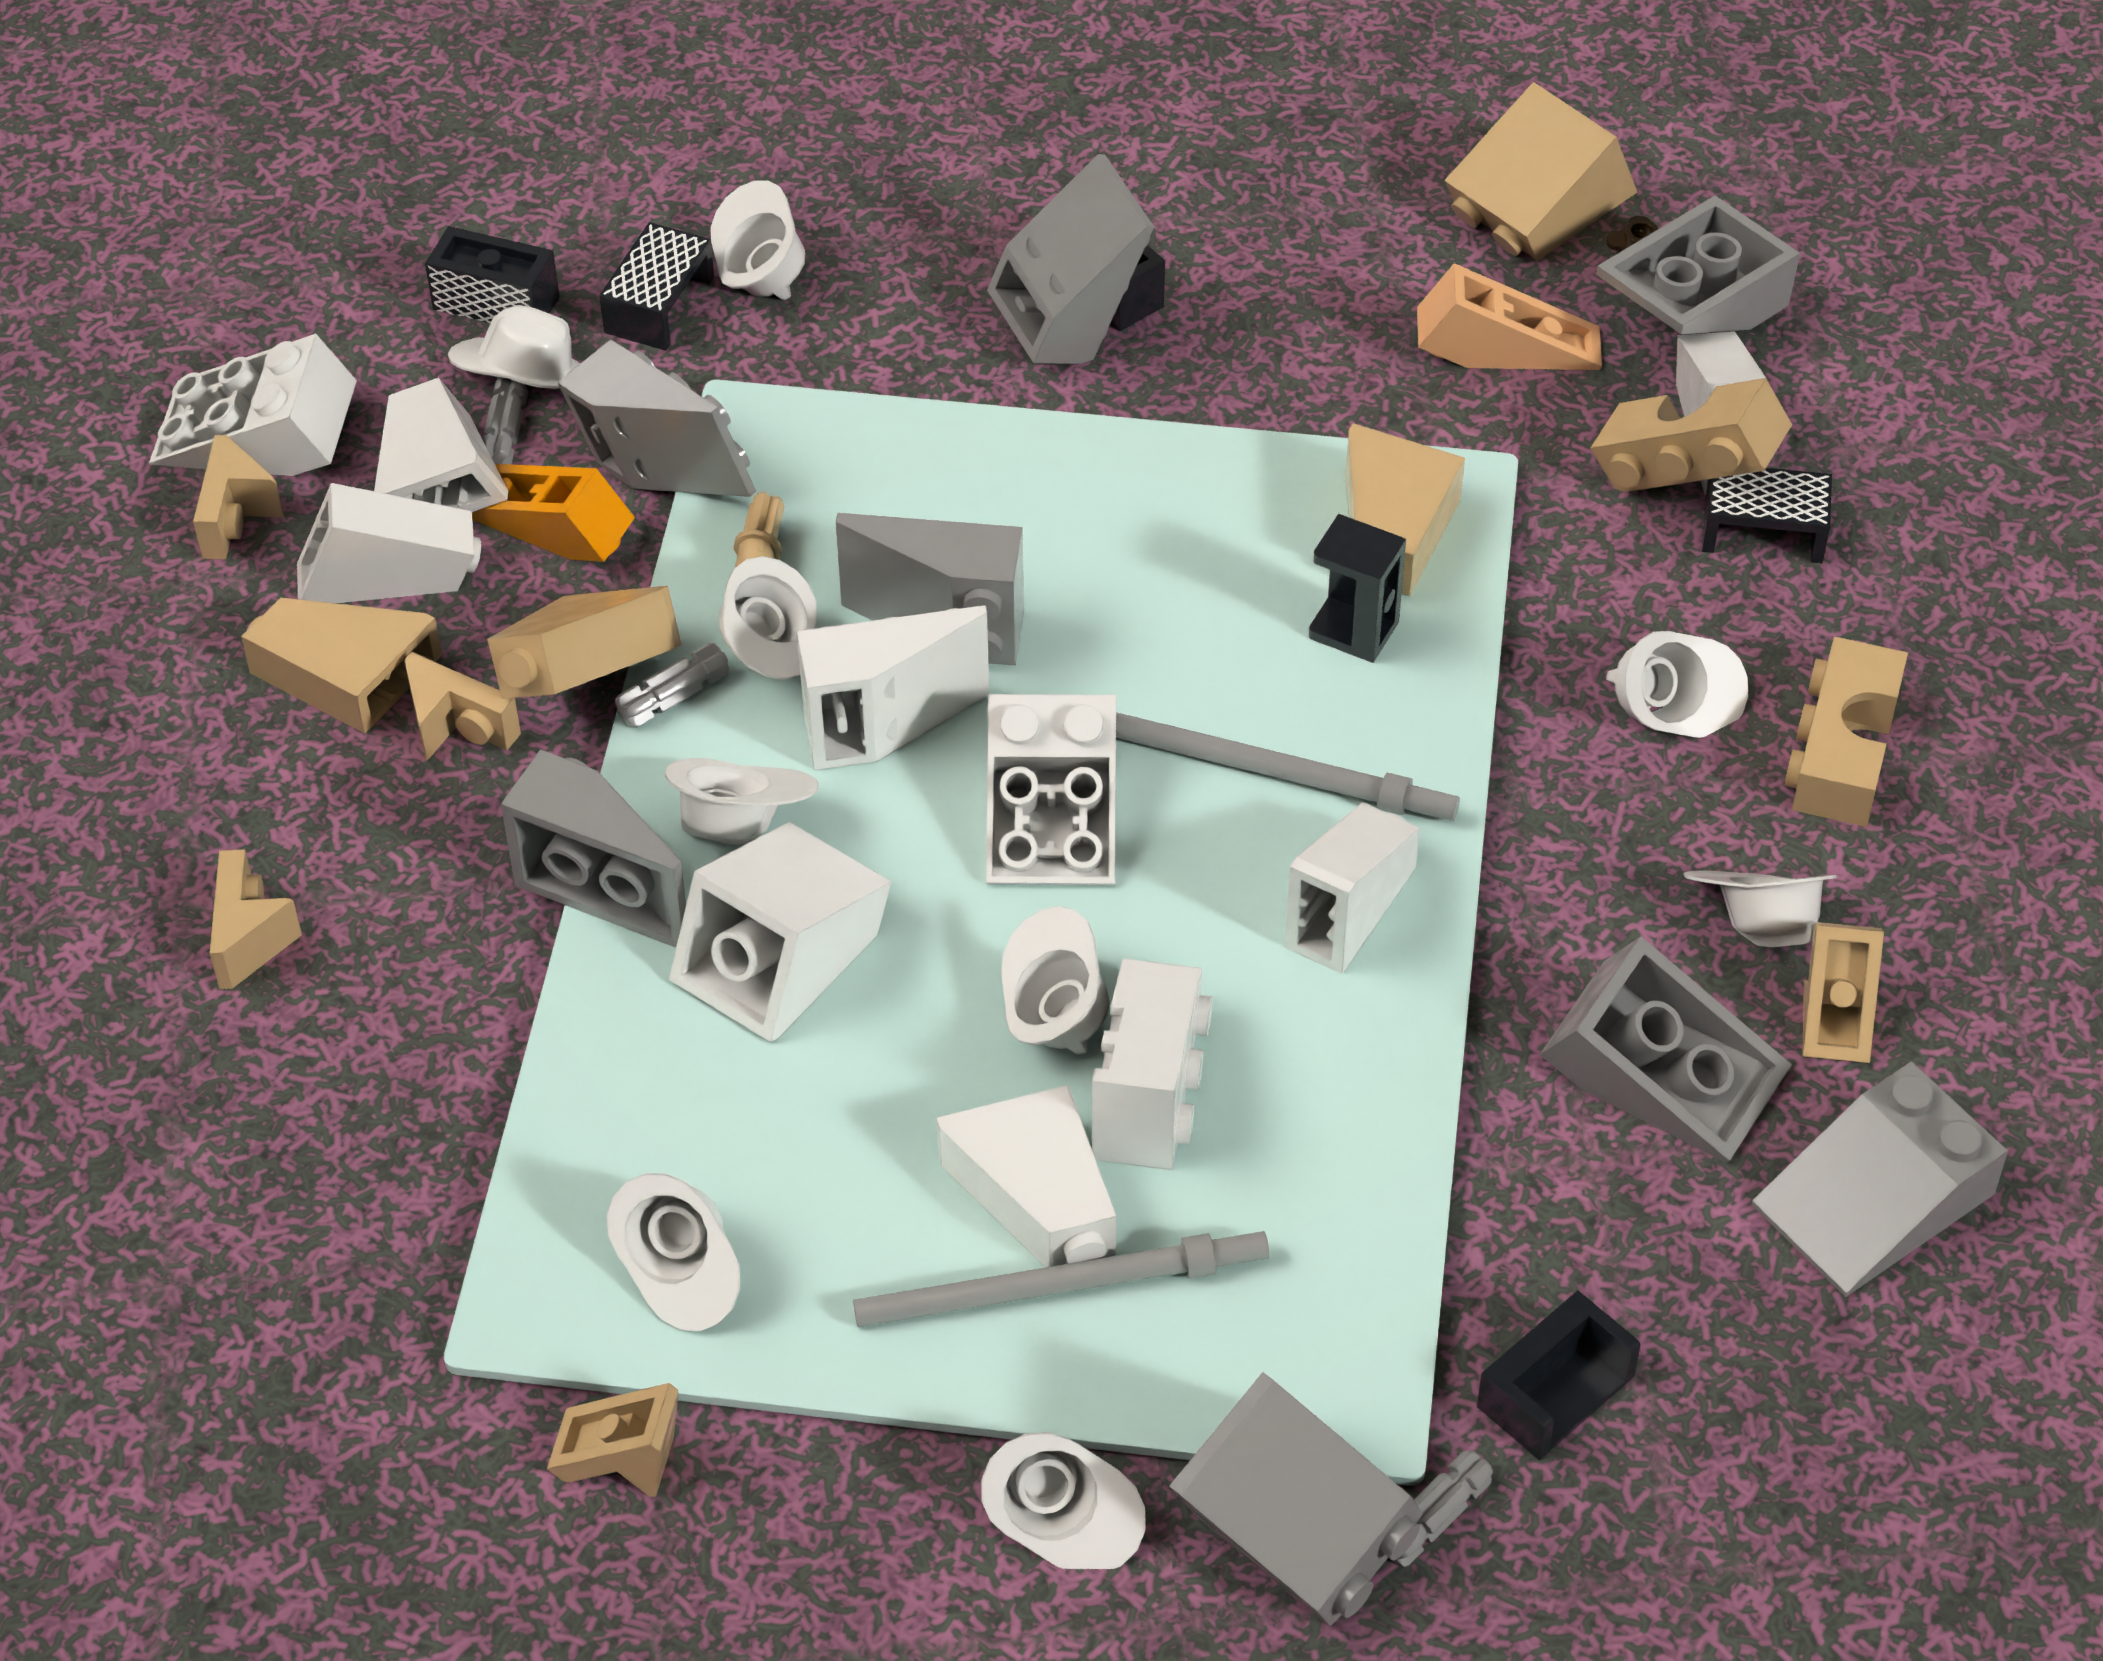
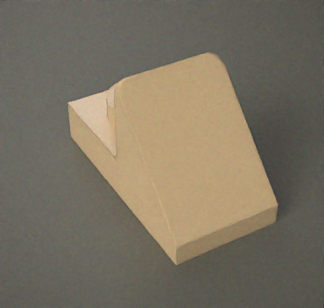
M227 435L214 436L193 520L202 559L227 558L231 539H240L242 536L243 516L284 517L275 479Z
M413 652L406 657L404 661L411 697L427 761L455 728L474 744L483 745L489 742L505 750H508L520 736L521 731L515 698L502 699L500 690Z
M245 849L219 851L210 944V957L219 989H233L302 935L294 901L289 898L264 899L262 876L251 874Z
M1821 922L1814 923L1808 981L1804 980L1802 1056L1870 1063L1884 937L1882 928Z
M670 1383L566 1408L547 1470L564 1482H574L618 1472L649 1497H656L674 1438L678 1389Z

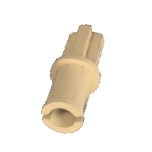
M760 492L754 496L753 502L749 505L744 531L735 537L733 547L737 555L735 567L750 558L761 556L773 559L780 558L782 546L778 540V534L785 507L780 497L770 496L766 492Z

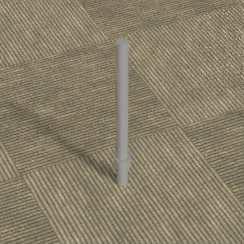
M1116 712V738L1377 802V809L1399 815H1404L1405 811L1409 810L1454 821L1458 812L1459 796L1412 785V778L1387 772L1384 778Z
M1265 1231L1213 1240L1209 1233L1181 1238V1245L854 1299L857 1327L1185 1272L1188 1279L1216 1275V1267L1269 1259V1246Z

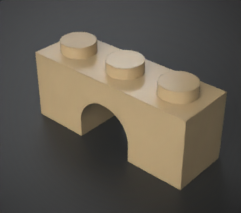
M1766 378L1716 386L1708 400L1699 409L1683 418H1680L1667 395L1619 403L1592 444L1591 450L1613 487L1623 492L1764 471L1791 428L1792 423Z
M1834 636L1828 661L1816 658L1808 695L1819 697L1817 706L1804 703L1796 740L1807 742L1805 752L1792 750L1784 786L1796 788L1792 810L1867 827L1887 743L1868 740L1857 736L1851 731L1863 729L1889 734L1908 652Z

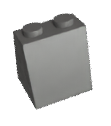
M1264 1372L1260 1374L1169 1486L1200 1521L1329 1626L1341 1615L1349 1618L1363 1606L1373 1589L1374 1584L1370 1581L1388 1557L1391 1560H1396L1408 1550L1420 1529L1416 1522L1423 1515L1418 1505L1406 1491Z

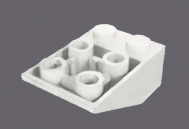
M317 334L293 342H281L272 349L248 357L234 358L225 365L201 373L193 372L178 380L173 388L172 399L163 424L158 431V439L149 464L206 469L214 436L227 435L267 472L273 475L294 476L329 465L334 456L357 380Z
M985 605L797 631L803 711L814 770L877 762L986 698L989 694L988 630Z
M988 694L986 884L1115 885L1116 695Z

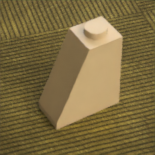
M1353 423L1348 431L1346 458L1349 518L1406 538L1402 594L1410 597L1461 500L1465 458Z
M668 586L562 596L487 639L502 699L557 694L682 645Z
M280 598L262 616L255 618L247 628V631L241 636L250 674L363 733H366L410 688L404 660L411 652L434 662L442 656L436 620L426 613L291 598Z

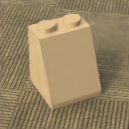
M1534 82L1444 180L1454 200L1451 208L1462 221L1473 228L1483 223L1493 230L1492 237L1505 251L1513 256H1517L1523 251L1536 261L1637 193L1617 137Z

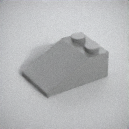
M1713 196L1598 265L1596 275L1680 334L1751 330L1789 306L1800 252L1717 196Z
M837 513L836 536L842 606L873 621L889 617H903L946 611L954 608L961 609L985 605L987 610L988 664L1016 665L1024 615L1023 527Z
M540 749L501 803L515 886L676 948L686 908L681 860L597 770L589 768L577 759L562 758Z
M1642 936L1602 963L1540 1053L1544 1059L1581 1090L1726 1163L1731 1160L1792 1065Z
M1911 1061L1854 1101L1752 1200L1751 1205L1840 1293L1847 1297L1996 1193L2008 1150Z

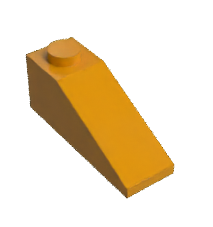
M495 464L508 489V499L472 512V520L570 560L605 562L607 557L618 548L621 537L635 518L597 468Z

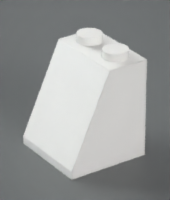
M788 822L694 871L669 980L762 1038L772 1042L778 1039L878 935L891 881L793 823Z

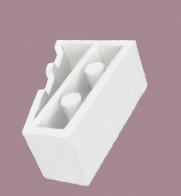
M1122 959L1110 1008V1015H1112L1110 1030L1104 1031L1101 1043V1052H1105L1102 1069L1095 1068L1092 1079V1151L1096 1160L1173 1170L1177 1143L1190 1144L1194 1104H1187L1184 1101L1186 1089L1199 1090L1204 1051L1194 1049L1196 1035L1208 1036L1213 1001L1212 996L1201 995L1202 968Z

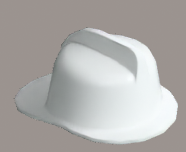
M752 181L738 187L728 195L715 213L711 225V243L718 267V274L722 283L732 289L742 288L746 292L758 297L775 294L780 299L787 300L791 297L790 284L799 275L805 264V249L795 231L788 199L781 187L770 181Z
M521 305L505 308L494 316L485 338L477 337L462 341L452 346L448 352L451 364L462 370L508 378L539 388H560L557 382L581 364L571 358L570 328L565 320L541 310Z
M764 556L746 559L733 569L726 584L724 603L719 612V629L725 643L741 662L750 669L763 676L780 680L797 678L800 675L797 631L815 629L817 619L816 599L808 582L796 569L783 561Z
M1672 631L1651 632L1641 638L1635 646L1626 651L1619 661L1617 669L1608 671L1606 680L1615 684V692L1619 704L1629 716L1653 730L1696 738L1705 737L1738 720L1743 714L1748 699L1747 674L1740 658L1728 646L1712 639ZM1663 706V708L1653 712L1649 710L1651 707Z
M688 758L674 761L666 767L665 778L670 785L680 790L682 829L690 835L723 844L741 845L757 839L767 831L778 805L807 799L818 791V781L812 775L798 770L742 766L707 758Z
M1689 871L1684 873V877L1687 879L1720 884L1732 926L1755 945L1763 947L1801 945L1813 941L1814 923L1818 922L1820 917L1823 880L1837 878V875L1795 879L1722 871Z
M1061 906L1042 909L1025 919L1014 931L1002 956L1001 976L1008 1030L1020 1043L1031 1045L1043 1044L1058 1049L1068 1048L1075 1054L1081 1055L1088 1051V1039L1101 1027L1107 1016L1110 1003L1107 988L1099 973L1095 937L1089 922L1076 910Z
M645 1173L626 1181L612 1197L607 1213L608 1237L617 1256L627 1268L645 1301L662 1321L679 1330L702 1331L719 1324L732 1311L740 1291V1266L733 1247L723 1231L722 1217L715 1202L702 1190L690 1186L685 1181L666 1173Z
M1050 1432L1026 1433L1006 1442L990 1458L981 1479V1501L990 1521L1004 1534L1062 1569H1115L1121 1567L1138 1550L1146 1530L1145 1505L1137 1487L1120 1470L1068 1438Z

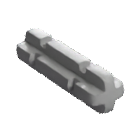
M498 377L495 382L493 393L496 395L491 399L484 427V433L486 434L482 437V440L494 464H512L515 450L511 447L517 443L524 413L521 407L526 405L529 391L526 384Z
M708 643L691 653L693 660L689 661L688 658L684 657L642 681L644 688L640 689L638 685H635L619 694L615 700L620 717L624 719L629 727L637 728L655 717L652 712L657 709L658 713H663L702 690V682L705 681L706 685H711L725 677L729 672L728 659L725 653L716 644Z
M1467 1450L1461 1452L1447 1466L1450 1472L1448 1474L1440 1473L1414 1499L1423 1513L1416 1522L1420 1529L1412 1545L1401 1557L1391 1560L1393 1563L1400 1567L1409 1566L1424 1551L1422 1544L1425 1540L1428 1543H1432L1468 1507L1466 1500L1469 1497L1476 1499L1491 1484L1493 1469L1475 1451Z

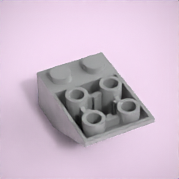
M1098 154L1006 245L987 291L1033 363L1082 364L1094 360L1154 229V225L1106 155Z
M610 339L557 382L596 462L631 488L751 497L756 492L746 469L750 465L749 458L739 444L732 439L727 428L731 420L721 403L711 395H706L704 398L698 395L676 373L671 372L669 375L663 373L641 351L636 350L632 353Z

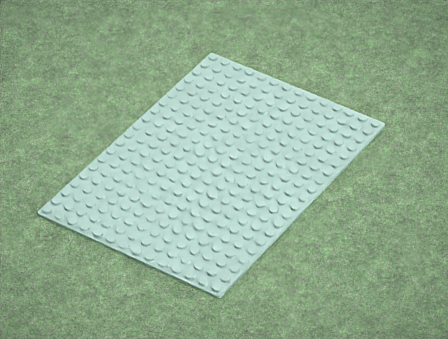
M711 380L707 382L704 386L702 397L704 398L706 395L713 396L727 411L731 420L727 428L732 439L739 444L749 458L750 465L746 469L756 492L751 497L687 492L675 493L650 587L668 586L682 645L629 666L622 693L635 685H638L640 689L644 688L642 681L684 657L688 658L689 661L693 660L691 653L708 643L716 644L725 653L728 659L729 672L725 677L711 685H706L705 681L702 682V690L663 713H658L657 709L652 711L655 717L637 728L629 727L617 711L600 774L681 860L686 904L695 870L747 844H723L690 835L682 829L680 790L670 785L665 778L666 767L669 764L688 758L714 759L742 766L792 769L812 775L818 781V791L807 799L778 805L767 831L761 836L791 822L890 880L889 894L878 935L778 1039L772 1042L767 1041L671 982L669 976L675 955V947L572 907L564 906L446 1344L444 1362L447 1370L451 1374L616 1394H625L670 1383L678 1389L677 1401L1011 1440L1026 1433L1050 1432L1068 1438L1084 1448L1191 1460L1260 1374L1264 1372L1396 1484L1414 1486L1421 1483L1426 1470L1518 459L1510 453L1429 446L1465 458L1461 500L1410 597L1401 595L1399 623L1374 663L1309 638V626L1328 598L1330 574L1329 569L1316 565L1313 562L1314 550L1338 514L1349 517L1346 487L1348 438L728 380ZM766 492L770 496H778L782 499L785 507L778 534V540L782 546L781 555L778 560L796 569L810 585L816 599L817 619L815 628H821L824 626L872 621L841 605L836 536L837 513L1023 527L1024 615L1016 665L988 664L989 694L1116 695V712L1382 778H1384L1387 772L1412 778V785L1459 796L1460 803L1454 821L1409 810H1406L1404 815H1399L1407 822L1420 827L1416 869L1343 974L1285 948L1290 865L1299 854L1359 804L1364 802L1377 808V802L1116 738L1115 885L986 884L988 696L877 762L814 770L803 711L801 675L797 678L780 680L759 674L741 662L725 643L720 632L719 612L724 603L726 584L735 568L737 555L733 548L735 537L744 531L749 505L753 502L754 496L757 493ZM1061 906L1076 910L1089 922L1095 937L1099 973L1107 988L1110 1003L1107 1016L1101 1027L1088 1039V1051L1081 1055L1075 1054L1068 1048L1058 1049L1043 1044L1031 1045L1020 1043L1008 1030L1001 976L1002 956L1014 931L1025 919L1042 909ZM1122 959L1202 968L1201 995L1212 996L1213 1001L1208 1036L1196 1035L1194 1049L1204 1051L1199 1090L1186 1089L1184 1101L1187 1104H1194L1190 1144L1177 1143L1173 1170L1096 1160L1116 1214V1255L1112 1256L1181 1245V1238L1207 1233L1210 1234L1213 1240L1265 1231L1269 1246V1259L1216 1267V1275L1188 1279L1185 1272L857 1327L853 1305L854 1299L1045 1268L1039 1260L942 1168L938 1156L937 1117L1068 1085L1092 1149V1079L1095 1068L1102 1069L1105 1052H1101V1043L1104 1031L1110 1030L1112 1019L1110 1008ZM645 1173H666L685 1181L690 1186L702 1190L715 1202L722 1217L723 1231L733 1247L740 1266V1291L732 1311L719 1324L702 1331L679 1330L662 1321L645 1301L627 1268L617 1256L608 1237L607 1213L612 1197L626 1181Z

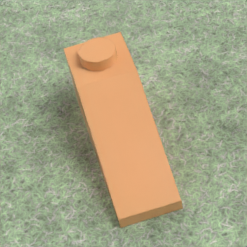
M1455 263L1417 306L1418 348L1428 351L1435 357L1447 359L1463 367L1600 370L1602 368L1600 327Z

